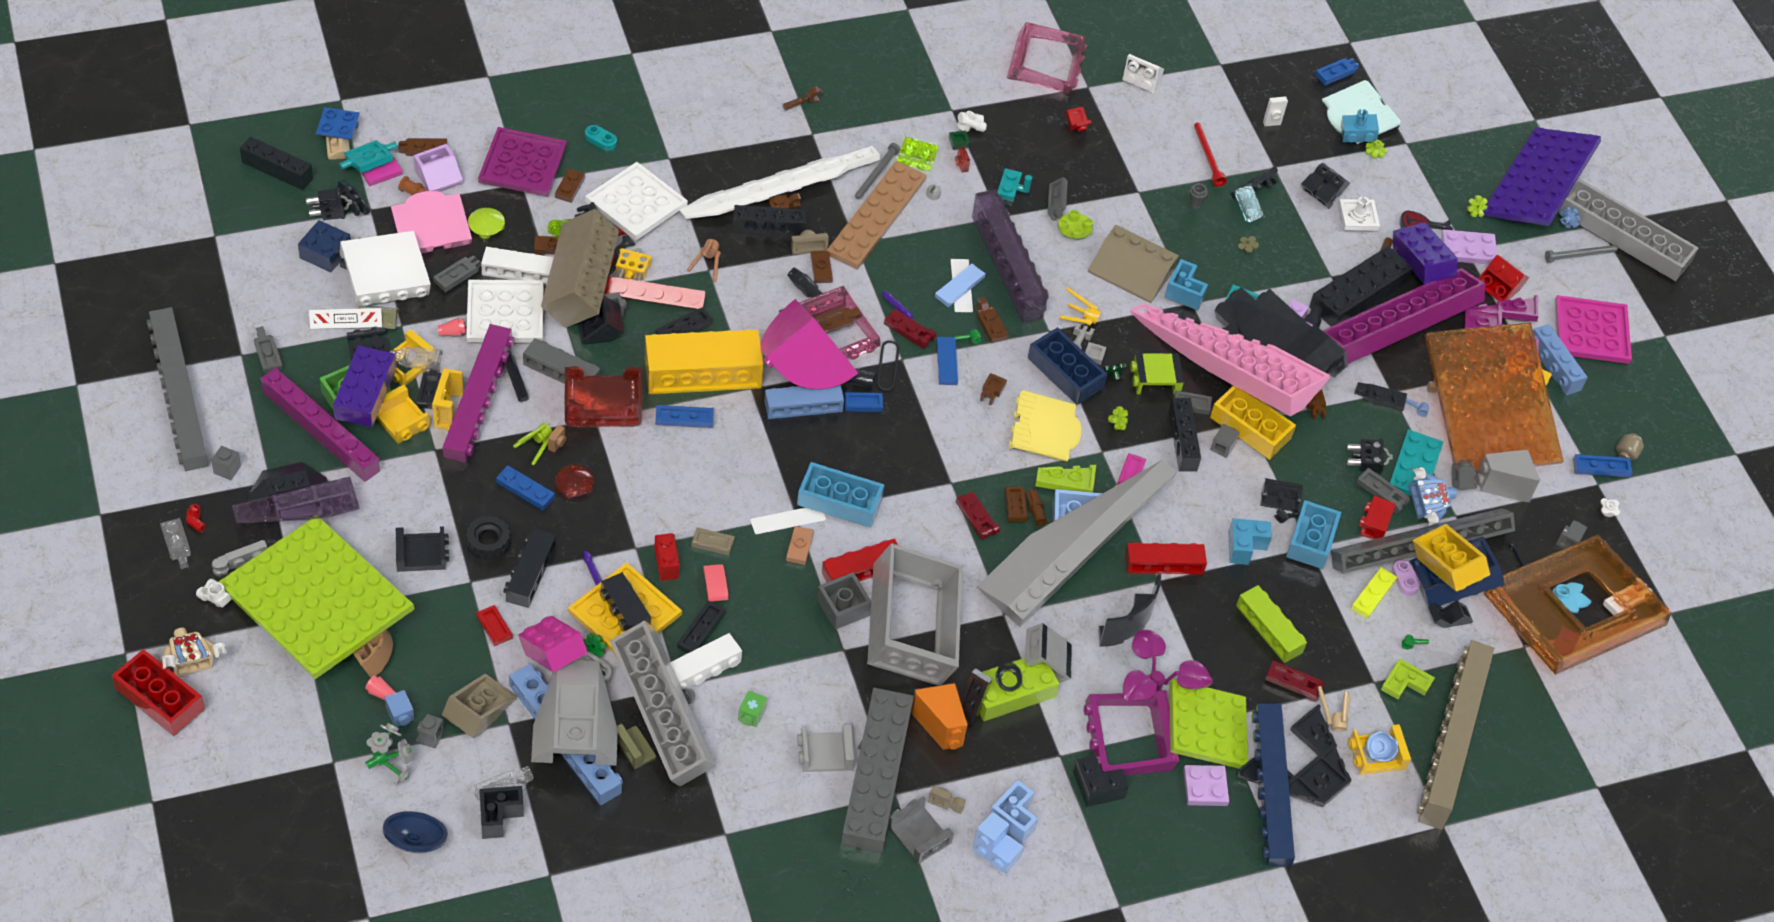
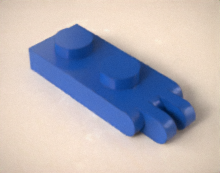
M1344 58L1316 70L1315 76L1324 85H1328L1354 74L1359 64L1355 63L1353 58L1349 60Z

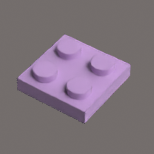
M1184 765L1183 773L1187 805L1228 806L1229 795L1225 766Z

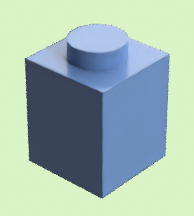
M405 690L385 697L387 712L396 727L400 725L405 726L414 721V710Z

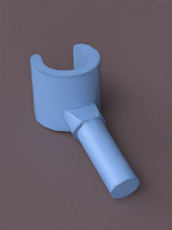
M1406 398V403L1418 409V415L1422 417L1427 416L1428 403L1422 402L1420 404Z

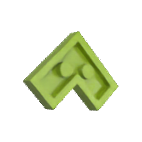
M1399 658L1381 690L1398 700L1407 686L1425 696L1435 677Z

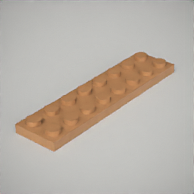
M895 161L827 249L829 257L858 270L925 182L927 175Z

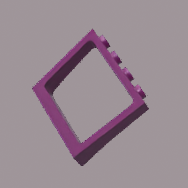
M1166 690L1156 691L1155 695L1148 700L1125 703L1123 693L1089 694L1085 700L1083 712L1084 715H1088L1089 720L1086 725L1087 732L1091 733L1089 748L1094 751V756L1096 755L1102 773L1122 769L1124 775L1167 772L1174 769L1179 762V755L1170 752V707ZM1098 706H1148L1151 711L1159 759L1117 765L1108 764Z

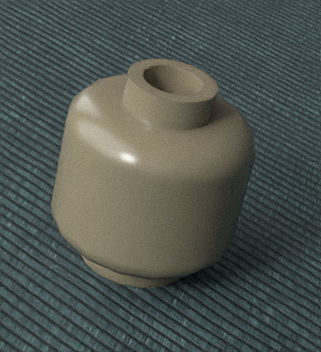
M1633 433L1625 434L1616 446V452L1619 454L1618 457L1630 458V461H1635L1644 449L1642 438Z

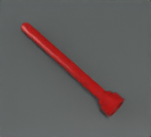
M1196 122L1194 128L1213 172L1212 182L1216 187L1223 186L1227 182L1226 176L1223 172L1219 171L1201 124Z

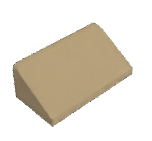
M326 136L328 159H346L344 152L350 150L349 139Z

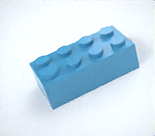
M811 462L798 492L797 505L871 528L883 498L884 484Z

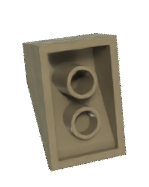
M485 673L449 696L442 716L466 734L475 738L486 731L516 700L517 696Z

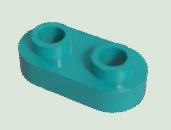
M591 125L585 129V139L588 142L606 151L614 150L617 147V137L597 125Z

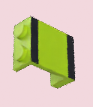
M1135 354L1134 361L1130 363V370L1134 372L1132 383L1133 387H1136L1137 394H1141L1143 385H1172L1173 394L1175 390L1182 391L1184 381L1179 354Z

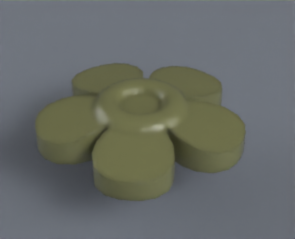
M1250 236L1248 239L1242 237L1238 248L1245 250L1246 253H1251L1253 249L1259 247V243L1256 242V238Z

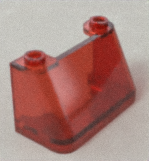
M577 366L565 367V423L573 427L639 426L642 422V368L628 367L623 371V376H584V371Z

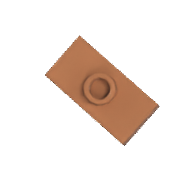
M798 526L794 527L786 561L802 565L806 564L814 530Z

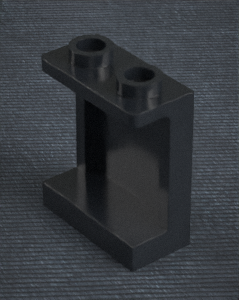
M440 526L439 533L404 534V527L395 528L397 572L446 570L445 562H449V550H445V545H449V534L444 533V526Z

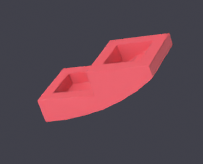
M723 564L703 566L708 600H728Z

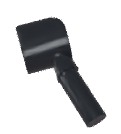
M1281 508L1276 511L1277 515H1274V517L1282 524L1290 518L1299 517L1300 512L1286 514Z

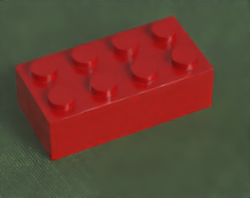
M144 649L112 675L115 689L173 736L205 710L202 695L167 667L163 669V664Z

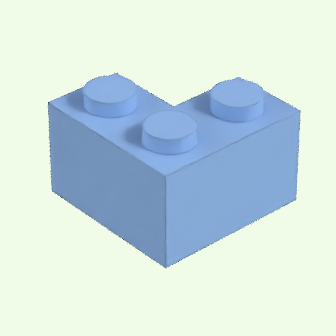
M1017 780L992 806L991 813L994 812L1008 822L1007 834L1022 844L1034 832L1038 818L1026 810L1031 805L1034 792Z
M992 812L977 828L973 850H975L978 856L990 861L997 870L1007 873L1020 859L1024 846L1007 835L1009 823Z

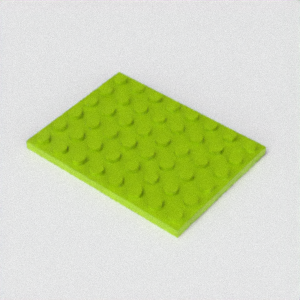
M317 515L218 582L223 584L225 591L230 594L231 599L314 680L415 609L414 604Z

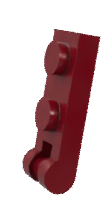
M894 309L884 319V325L920 348L924 349L929 344V341L936 337V333L932 329H926L897 309Z
M973 491L956 498V504L981 540L988 538L991 534L996 535L1000 533L998 524L994 523Z
M1276 661L1272 662L1265 679L1306 696L1312 702H1317L1320 697L1318 687L1321 686L1322 689L1324 687L1322 680Z

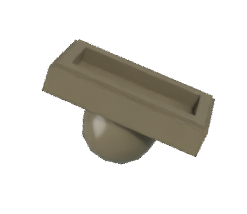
M805 230L800 236H792V255L813 251H827L828 234H815L812 230Z

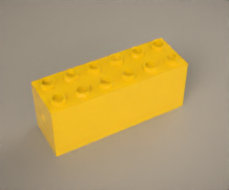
M758 329L645 335V367L648 394L761 388L763 359Z

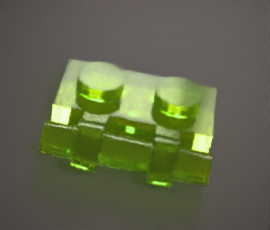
M905 136L900 153L905 156L898 155L897 161L907 166L918 167L922 171L924 169L931 171L932 164L926 162L934 163L939 146ZM911 157L919 158L921 160L919 161L916 159H912Z

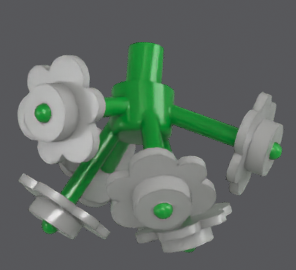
M387 723L386 726L381 724L380 727L388 730V732L372 733L371 738L366 743L368 747H371V751L374 752L372 754L374 757L366 761L365 764L369 770L377 764L380 766L385 765L398 775L393 784L395 785L398 781L402 783L408 778L409 772L406 770L409 765L401 772L388 761L391 758L400 756L403 763L408 764L412 761V747L410 744H407L405 739H402L398 742L399 751L386 754L388 747L393 744V740L390 738L391 734L395 733L399 736L402 734L397 732L399 728L394 723Z

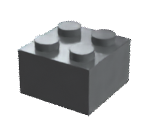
M854 572L818 586L817 601L834 629L870 616L871 600Z

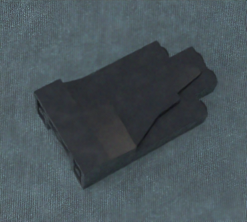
M1240 287L1238 290H1234L1227 300L1220 302L1214 310L1216 318L1225 326L1222 329L1229 331L1230 335L1239 334L1243 335L1245 340L1251 342L1255 339L1260 341L1261 345L1267 346L1270 344L1315 368L1330 374L1334 378L1348 366L1346 350L1319 327L1309 325L1271 289L1262 292L1257 300H1255L1246 290Z

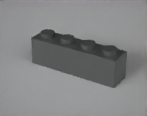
M534 338L523 352L524 366L587 395L592 392L600 381V368L595 364H590L577 356L566 353L545 341Z

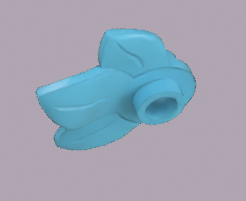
M1559 584L1553 589L1552 595L1554 599L1559 601L1562 607L1569 612L1578 613L1579 608H1585L1591 604V600L1581 593L1583 589L1582 584Z

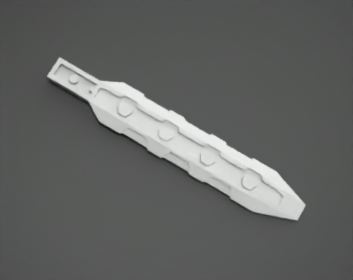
M873 146L841 156L822 158L809 162L807 165L784 170L760 180L743 183V185L705 195L682 208L680 213L685 219L720 215L734 210V205H747L753 202L764 201L778 194L792 192L806 185L838 177L850 169H856L857 167L880 160V154Z

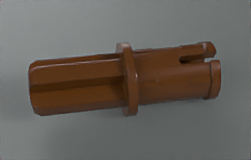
M1030 489L1026 492L1030 505L1029 511L1033 514L1035 524L1042 526L1047 523L1043 511L1044 505L1040 502L1037 490Z

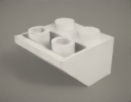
M1129 54L1122 80L1154 93L1161 82L1164 68Z

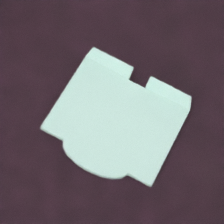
M1364 80L1322 99V102L1328 108L1327 117L1329 122L1340 133L1342 115H1357L1359 109H1361V114L1363 109H1366L1368 114H1377L1378 135L1397 126L1400 127V119L1387 104H1382L1381 96L1368 81Z

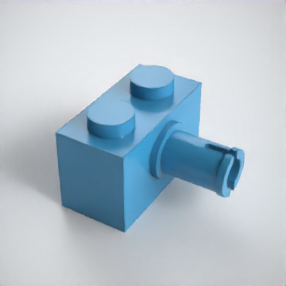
M1359 109L1357 115H1342L1341 134L1343 142H1371L1378 139L1377 114H1368L1366 109H1363L1361 114V109Z

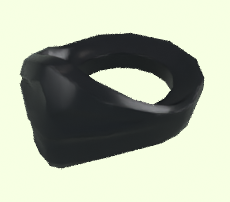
M1006 661L998 667L996 682L1002 690L1013 692L1019 689L1022 684V672L1016 664ZM1012 671L1013 675L1017 678L1015 686L1007 687L1002 683L1001 677L1003 672Z

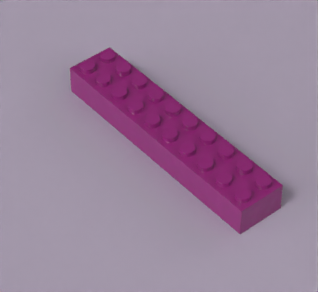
M1460 268L1457 270V276L1424 284L1323 331L1346 350L1347 363L1349 364L1484 302L1485 283Z

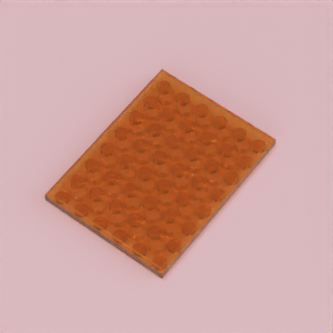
M1531 322L1429 332L1425 334L1453 463H1459L1460 460H1469L1477 473L1485 454L1519 450L1529 451L1534 466L1561 464L1564 462Z

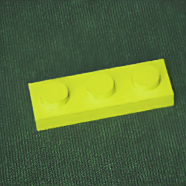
M1380 567L1353 603L1351 609L1368 619L1396 582L1397 576Z

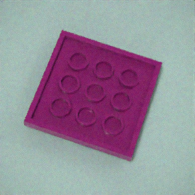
M497 127L478 176V183L548 197L566 150L567 141Z

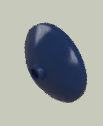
M413 811L398 812L390 815L384 821L382 828L383 835L393 846L410 853H429L435 851L446 843L448 836L446 827L438 819Z

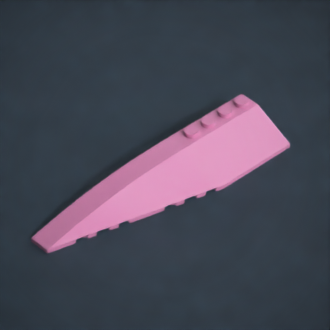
M1144 303L1130 310L1144 326L1178 352L1207 371L1286 415L1292 416L1303 410L1330 379L1329 374L1270 344L1264 346L1255 339L1251 342L1245 340L1243 335H1230L1227 330L1205 323L1199 325L1190 318L1183 320L1178 318V314H1165L1162 309ZM1143 307L1148 310L1143 313L1138 312Z

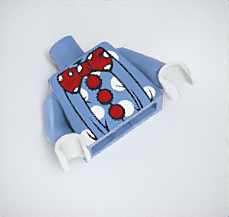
M1423 467L1412 469L1416 474L1414 480L1418 481L1409 484L1417 517L1418 519L1427 518L1429 521L1428 526L1434 525L1446 514V508L1451 506L1450 499L1456 498V489L1454 487L1447 488L1444 480H1438L1437 477L1426 473Z

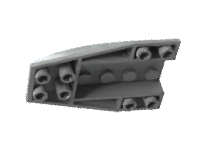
M575 660L552 673L533 725L531 762L553 763V753L595 755V765L616 766L617 725L599 661Z

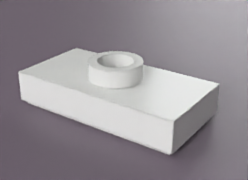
M1286 97L1269 99L1263 120L1264 126L1281 125L1288 102Z

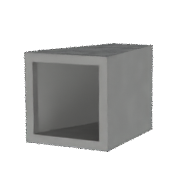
M1519 450L1485 454L1476 473L1475 481L1479 484L1481 492L1530 502L1540 478L1529 451Z

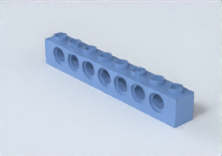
M528 664L509 675V686L532 717L536 719L548 683L545 684L542 680V675L538 669H534L531 664ZM561 753L600 806L622 793L623 781L618 773H614L611 770V765H595V755Z

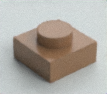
M557 425L548 437V450L556 452L559 446L562 447L566 441L564 427Z

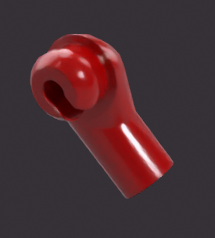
M192 504L187 510L186 522L201 533L205 530L206 524L199 520L200 506Z

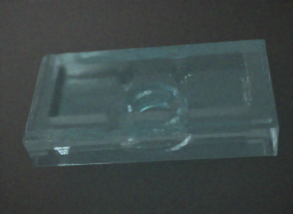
M1251 184L1234 191L1247 223L1264 217Z

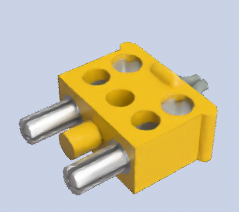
M636 248V250L620 249L615 277L622 278L624 275L625 279L644 280L649 267L652 266V257L643 253L641 248Z

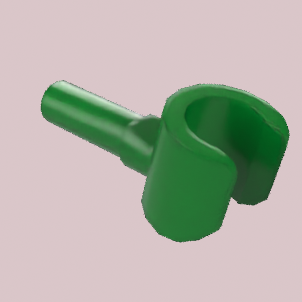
M972 330L966 335L954 336L956 340L971 339L973 344L981 342V335L977 330Z
M1408 634L1402 640V648L1410 650L1414 647V644H1429V640L1415 639L1412 635Z

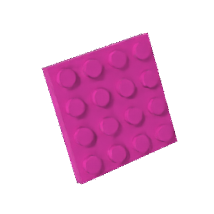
M1556 296L1557 335L1573 357L1630 364L1632 354L1627 304Z

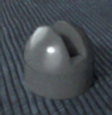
M690 688L682 689L688 704H691L695 700V692Z

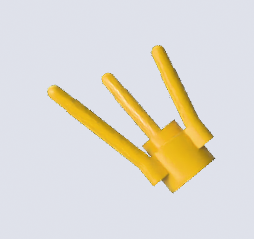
M1067 287L1066 290L1088 307L1085 310L1071 303L1068 306L1084 313L1083 318L1086 319L1062 315L1059 316V319L1085 323L1087 325H1091V323L1096 324L1101 311L1097 310L1098 307L1092 305Z

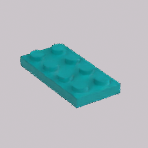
M1408 429L1390 483L1406 495L1411 496L1409 484L1418 481L1414 480L1416 474L1412 469L1423 467L1426 473L1433 475L1444 441Z

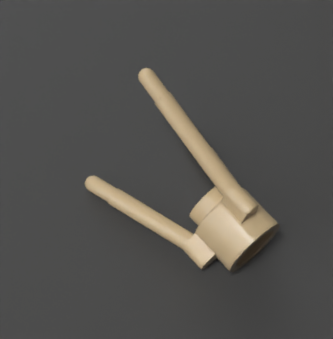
M1319 686V695L1327 723L1331 725V730L1337 732L1348 730L1350 705L1348 691H1344L1342 712H1335L1333 717H1331L1322 687Z

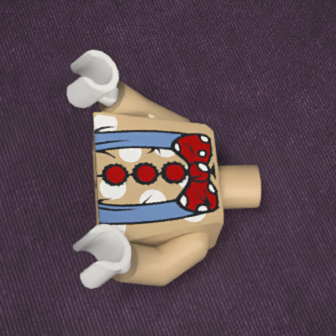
M178 628L174 631L175 637L169 639V646L165 647L161 662L163 669L171 666L172 672L177 676L213 668V655L217 658L221 653L227 654V650L223 642L213 644L206 638H202L198 632L187 634L185 628Z

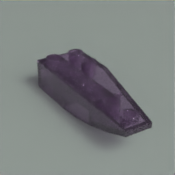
M350 476L232 505L236 523L323 519L360 509Z

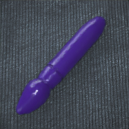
M882 292L883 297L895 309L913 319L912 313L889 292Z
M583 551V560L595 585H598L602 579L593 562V558L588 551Z

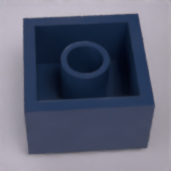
M318 220L298 243L299 257L331 273L342 259L340 256V242L351 240L350 234Z

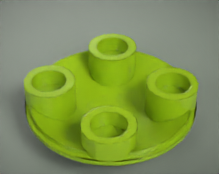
M481 208L475 210L469 216L468 225L474 233L483 239H487L490 235L497 234L505 228V219L496 209Z
M1070 210L1068 214L1063 215L1059 219L1058 229L1069 238L1080 239L1091 234L1094 221L1080 214L1078 210Z

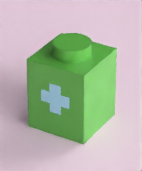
M748 690L738 711V721L747 726L751 725L757 728L766 710L767 697Z

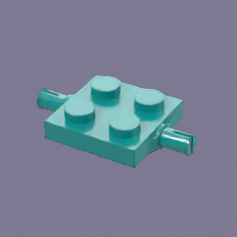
M377 140L344 152L347 160L339 163V166L342 170L352 166L360 173L368 172L375 167L383 166L393 161V156L389 151L397 149L398 145L395 141L387 145L381 144Z

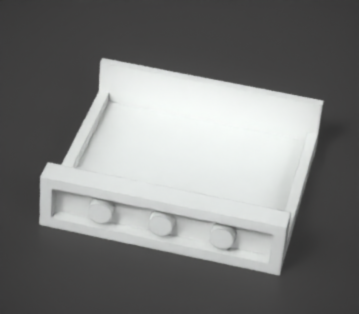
M414 231L340 242V256L344 258L356 297L355 306H367L374 303H386L388 301L429 295L431 284Z

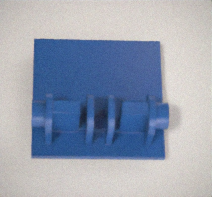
M324 107L316 135L352 140L355 128L359 127L358 117L360 112Z

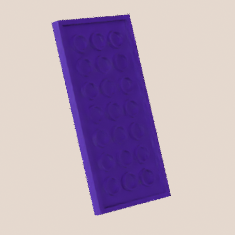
M1535 127L1487 202V209L1482 210L1484 216L1550 226L1599 146L1601 136Z

